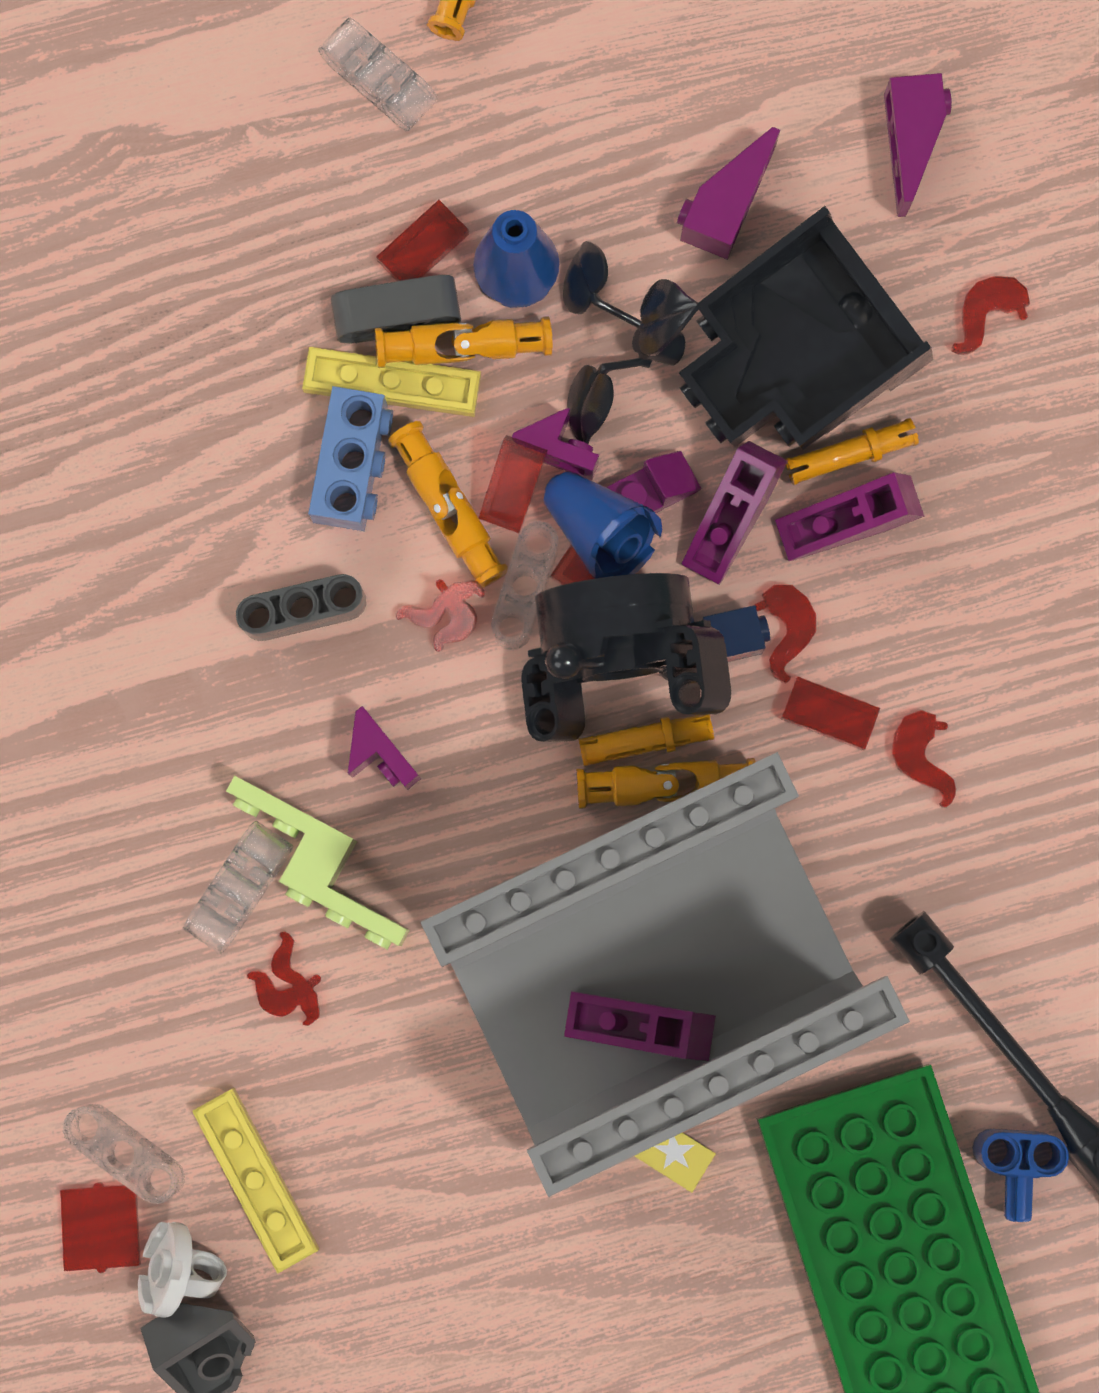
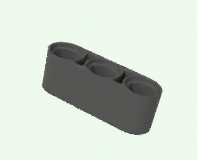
M434 275L348 289L331 296L337 341L340 343L352 344L375 340V328H382L383 332L410 331L412 326L461 322L455 278L450 275Z
M347 574L334 575L244 598L237 607L236 620L239 627L251 639L267 641L353 620L364 612L366 595L360 583L354 577ZM351 588L355 590L356 599L352 605L341 608L334 604V596L340 589ZM300 598L312 600L313 608L308 616L296 618L291 615V607L296 600ZM258 608L269 610V620L265 626L261 628L249 627L248 618L254 610Z

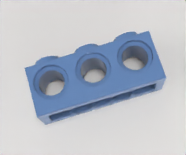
M332 386L308 513L313 523L365 532L367 520H374L378 503V495L372 494L374 478H382L386 453L380 451L382 435H390L393 422V410L387 409L388 405L385 395ZM367 410L372 413V418L364 426H354L349 422L354 412ZM356 451L364 455V461L359 467L348 469L342 466V460L346 454ZM349 493L357 498L354 507L348 511L342 512L334 508L336 498L342 494Z

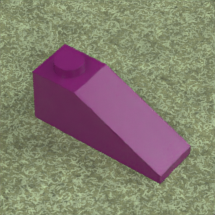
M942 73L890 77L884 93L897 217H906L945 117L951 113V92L949 88L944 89Z
M771 127L701 185L694 201L685 200L677 219V224L683 226L680 241L728 260L776 148L780 129Z
M751 441L738 447L681 565L720 585L768 502L788 461Z
M893 472L776 519L775 522L788 561H794L889 531L925 516L911 475Z
M571 991L564 1037L683 1059L709 1061L716 1015Z

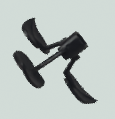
M589 241L582 243L580 250L574 256L567 270L563 285L564 304L571 313L580 315L586 312L592 302L596 307L637 327L638 329L633 336L632 347L638 353L639 358L604 363L599 366L598 370L594 366L585 365L574 378L567 400V408H570L569 424L576 439L589 444L590 438L603 425L613 403V383L607 373L613 370L638 366L649 368L652 361L671 366L676 365L681 360L685 351L686 342L681 331L701 307L698 302L689 297L675 282L667 279L658 280L650 287L641 305V320L603 301L599 297L598 292L607 282L608 264L601 248Z

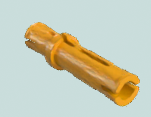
M907 418L904 421L878 430L870 427L862 430V435L792 458H785L788 461L786 464L787 470L805 466L804 470L788 474L790 481L794 486L800 482L868 459L876 462L882 460L883 454L912 445L916 446L919 444L917 433L901 438L898 436L900 433L915 429L916 427L912 419Z
M697 714L670 720L669 716L660 718L658 723L598 736L578 738L583 765L588 766L603 761L616 760L664 749L669 753L676 751V747L714 740L715 738L710 714Z

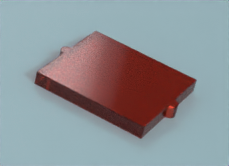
M97 1182L93 1187L60 1190L64 1271L97 1269L99 1273H104L108 1268L141 1265L137 1184L104 1186L102 1182Z

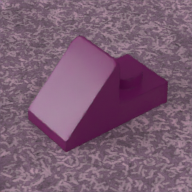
M570 408L563 409L514 432L510 440L511 452L566 472H574L591 481L594 478L599 463V454L593 453V447L576 439H569L568 443L561 441L569 422Z
M682 451L649 458L644 461L641 470L606 487L649 507L655 513L701 490V486Z
M361 706L355 711L348 775L352 778L355 777L380 756L384 761L377 767L394 787L401 782L407 790L421 780L420 776L365 708Z

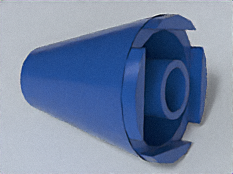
M510 210L502 213L480 241L474 255L475 278L482 292L509 308L528 307L543 300L554 285L559 274V256L554 243L529 214L520 210Z
M570 471L554 476L545 487V506L593 578L635 574L651 558L655 551L650 546L655 534L661 537L662 534L661 518L652 509Z

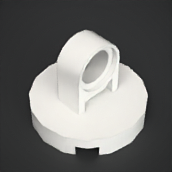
M160 1222L149 1236L142 1256L151 1258L148 1275H139L138 1300L141 1310L144 1313L161 1318L172 1316L180 1306L183 1296L210 1298L217 1293L227 1275V1268L219 1257L210 1252L192 1249L191 1234L188 1227L183 1223ZM194 1269L206 1272L213 1280L200 1277Z

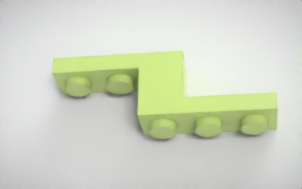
M234 775L226 792L237 797L233 806L254 817L258 816L260 810L276 818L272 827L295 839L299 831L305 833L279 880L280 883L289 887L285 895L307 907L310 906L313 900L328 908L325 917L346 928H349L352 921L368 929L364 936L366 939L387 950L391 943L402 946L410 931L409 929L332 889L357 841Z

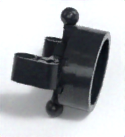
M646 573L603 577L557 586L540 592L535 596L541 648L528 650V657L534 658L527 661L521 675L526 725L529 734L535 740L542 742L574 741L582 735L585 728V711L581 683L591 681L628 679L659 672L665 680H668L670 699L678 712L682 714L717 715L728 707L731 700V683L724 637L719 630L711 627L709 620L694 622L690 584L687 576L670 573Z

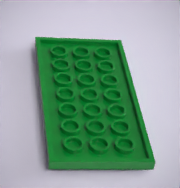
M931 1064L922 1065L756 1118L844 1393H1040Z

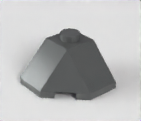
M180 1303V1306L172 1316L166 1318L157 1317L141 1327L153 1370L176 1393H233L238 1389L243 1376L241 1366L245 1356H251L256 1342L254 1335L231 1311Z

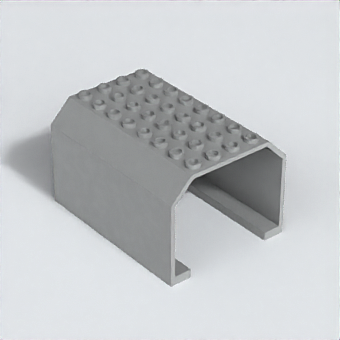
M778 752L421 921V925L441 967L451 964L523 1117L534 1143V1146L527 1149V1153L548 1197L910 1022L888 976H884L865 986L861 984L790 843L775 808L798 798L799 795ZM571 991L716 1015L709 1061L683 1059L564 1037Z

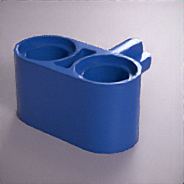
M987 1129L977 1135L972 1147L973 1156L978 1164L994 1173L1006 1176L1004 1216L1006 1220L1013 1222H1029L1032 1219L1033 1178L1057 1176L1064 1171L1069 1160L1068 1149L1063 1141L1055 1136L1039 1131ZM1002 1139L1007 1147L1006 1156L999 1163H991L987 1153L988 1147L993 1141ZM1048 1142L1052 1148V1157L1044 1166H1038L1034 1161V1150L1040 1143Z

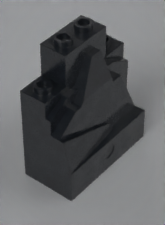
M824 206L699 302L701 305L699 311L703 316L696 320L711 342L718 337L721 341L679 372L686 382L680 389L694 408L702 404L711 418L705 423L720 443L728 439L736 447L778 416L780 421L773 426L787 445L791 446L797 442L802 450H804L885 390H894L933 361L932 347L927 341L923 342L835 225L831 213Z

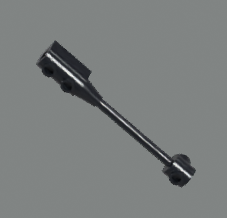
M925 911L919 913L902 926L890 938V941L919 975L932 968L1048 1106L1047 1110L1067 1144L1069 1160L1099 1195V1122L1068 1097L1060 1094L945 957L951 952L954 945Z

